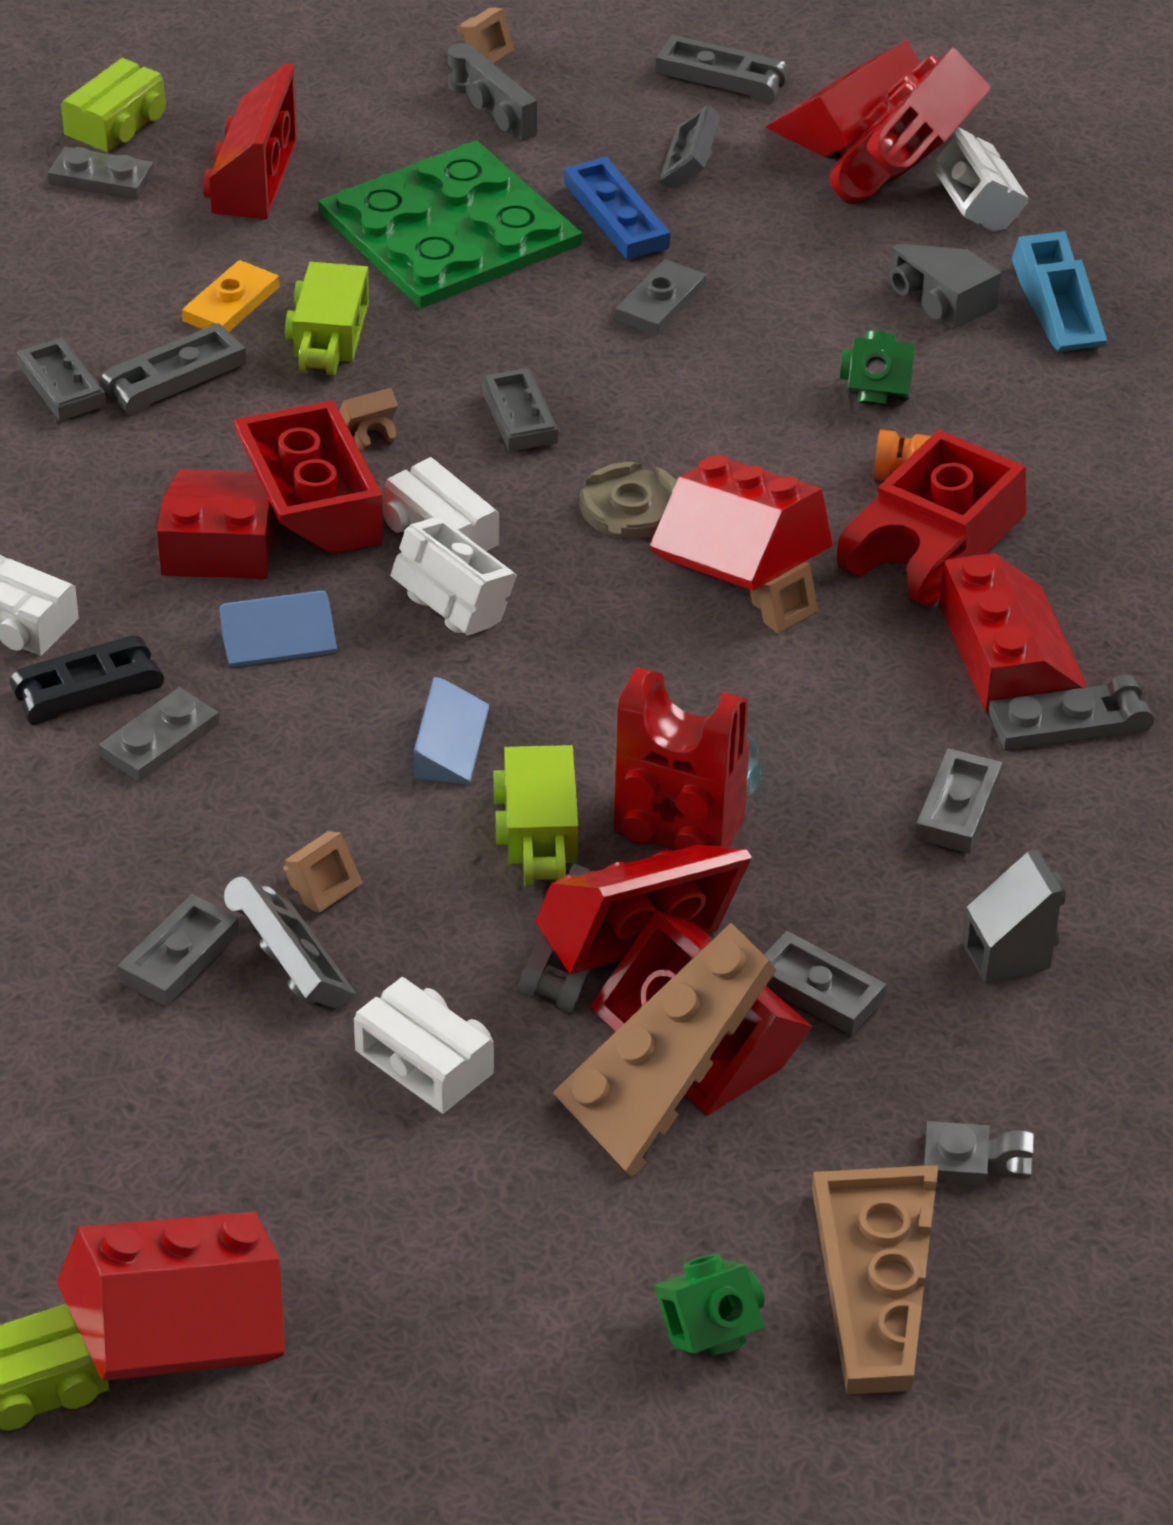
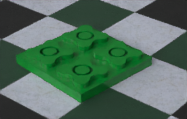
M478 141L462 144L453 150L431 158L422 159L413 165L391 173L382 174L378 178L351 188L342 189L338 193L318 200V212L419 308L426 307L582 245V232Z

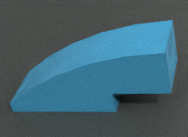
M1066 231L1020 236L1015 247L1012 262L1018 280L1049 342L1058 352L1105 346L1107 338L1082 260H1074Z

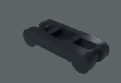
M134 635L22 667L11 676L10 686L16 698L20 701L24 700L22 709L29 723L35 725L55 719L59 713L132 691L139 694L159 688L164 683V675L158 664L150 660L151 653L144 639Z

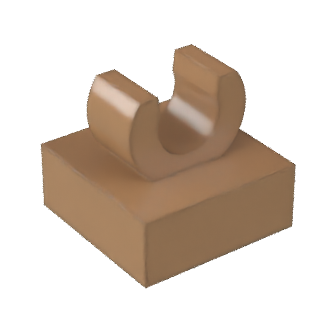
M490 7L476 17H471L456 26L457 32L463 34L465 44L473 46L493 64L514 51L503 8Z
M392 388L343 401L339 411L350 433H355L354 440L359 449H369L371 442L367 432L370 430L380 432L387 444L394 441L396 428L391 420L398 408V404Z
M807 562L798 565L754 591L750 590L752 604L757 608H761L763 622L776 633L786 630L819 611L810 563Z
M327 831L285 860L286 866L283 867L290 885L299 892L304 905L313 912H322L363 883L345 840L339 832Z

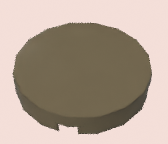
M623 462L610 464L593 472L586 479V486L583 489L581 488L579 507L584 519L596 530L605 534L628 539L652 537L656 532L677 480L667 471L655 467L654 472L643 470L642 463Z

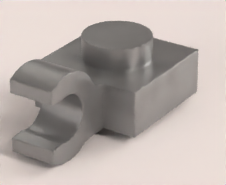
M927 1121L924 1166L938 1165L937 1182L967 1186L986 1187L987 1173L1031 1177L1034 1134L1019 1130L1009 1131L997 1139L989 1140L990 1125Z

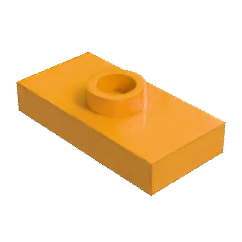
M238 260L182 309V319L184 322L201 329L219 323L230 332L280 287L279 275Z

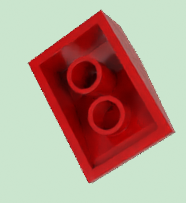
M178 470L163 496L157 528L161 575L247 579L268 578L277 516L255 472Z

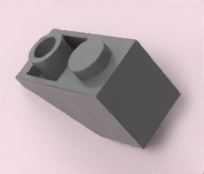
M897 244L892 247L889 283L894 291L901 296H905L923 287L921 306L930 318L940 319L955 330L997 309L1001 272L970 250L911 244Z
M1038 849L1026 852L966 907L962 944L985 984L1051 968L1053 949L1059 943L1057 926L1060 906L1065 903L1066 893L1061 876L1057 871L1049 869Z

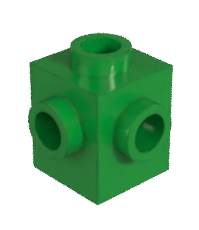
M866 331L865 338L854 337L852 350L843 349L840 379L848 380L849 393L858 394L857 402L859 403L875 402L886 406L888 397L909 399L915 344L895 342L896 334ZM874 363H881L885 366V369L878 374L868 371L869 367Z
M711 1254L693 1259L683 1265L685 1274L653 1285L669 1339L676 1349L692 1354L708 1349L711 1355L722 1354L744 1346L747 1343L745 1339L746 1334L765 1328L760 1313V1308L764 1307L765 1299L758 1278L752 1271H748L745 1264L722 1260L720 1254Z

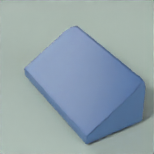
M321 590L225 603L219 608L221 633L229 668L337 653L330 604L326 591Z
M434 677L414 748V778L470 785L489 711V704L442 678Z

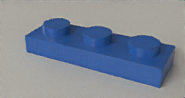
M607 157L564 168V184L626 260L670 248V232Z

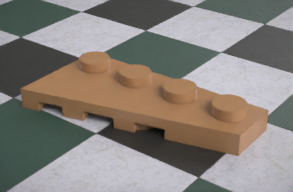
M730 923L552 1093L615 1161L633 1177L647 1162L643 1155L658 1133L664 1136L679 1115L675 1108L694 1081L700 1084L712 1066L713 1062L709 1058L725 1034L733 1035L777 969L763 953Z
M938 1165L813 1172L812 1192L846 1395L912 1391Z

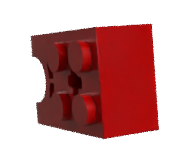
M951 47L938 59L932 53L927 56L913 70V79L908 74H905L887 92L890 96L888 104L883 100L864 118L863 121L868 127L830 172L829 181L831 186L843 201L848 204L864 202L876 193L891 176L898 179L945 143L991 89V86L954 47Z
M936 431L878 487V496L844 528L839 536L837 545L838 567L861 577L880 564L890 562L907 565L908 599L926 607L933 606L940 598L944 560L987 554L1027 514L1026 466L944 431Z
M637 666L621 692L618 702L613 831L624 834L626 838L635 843L644 844L652 842L675 850L695 845L729 847L745 819L750 741L746 740L747 698L722 691L718 707L711 715H692L682 711L671 701L665 688V680L662 673Z

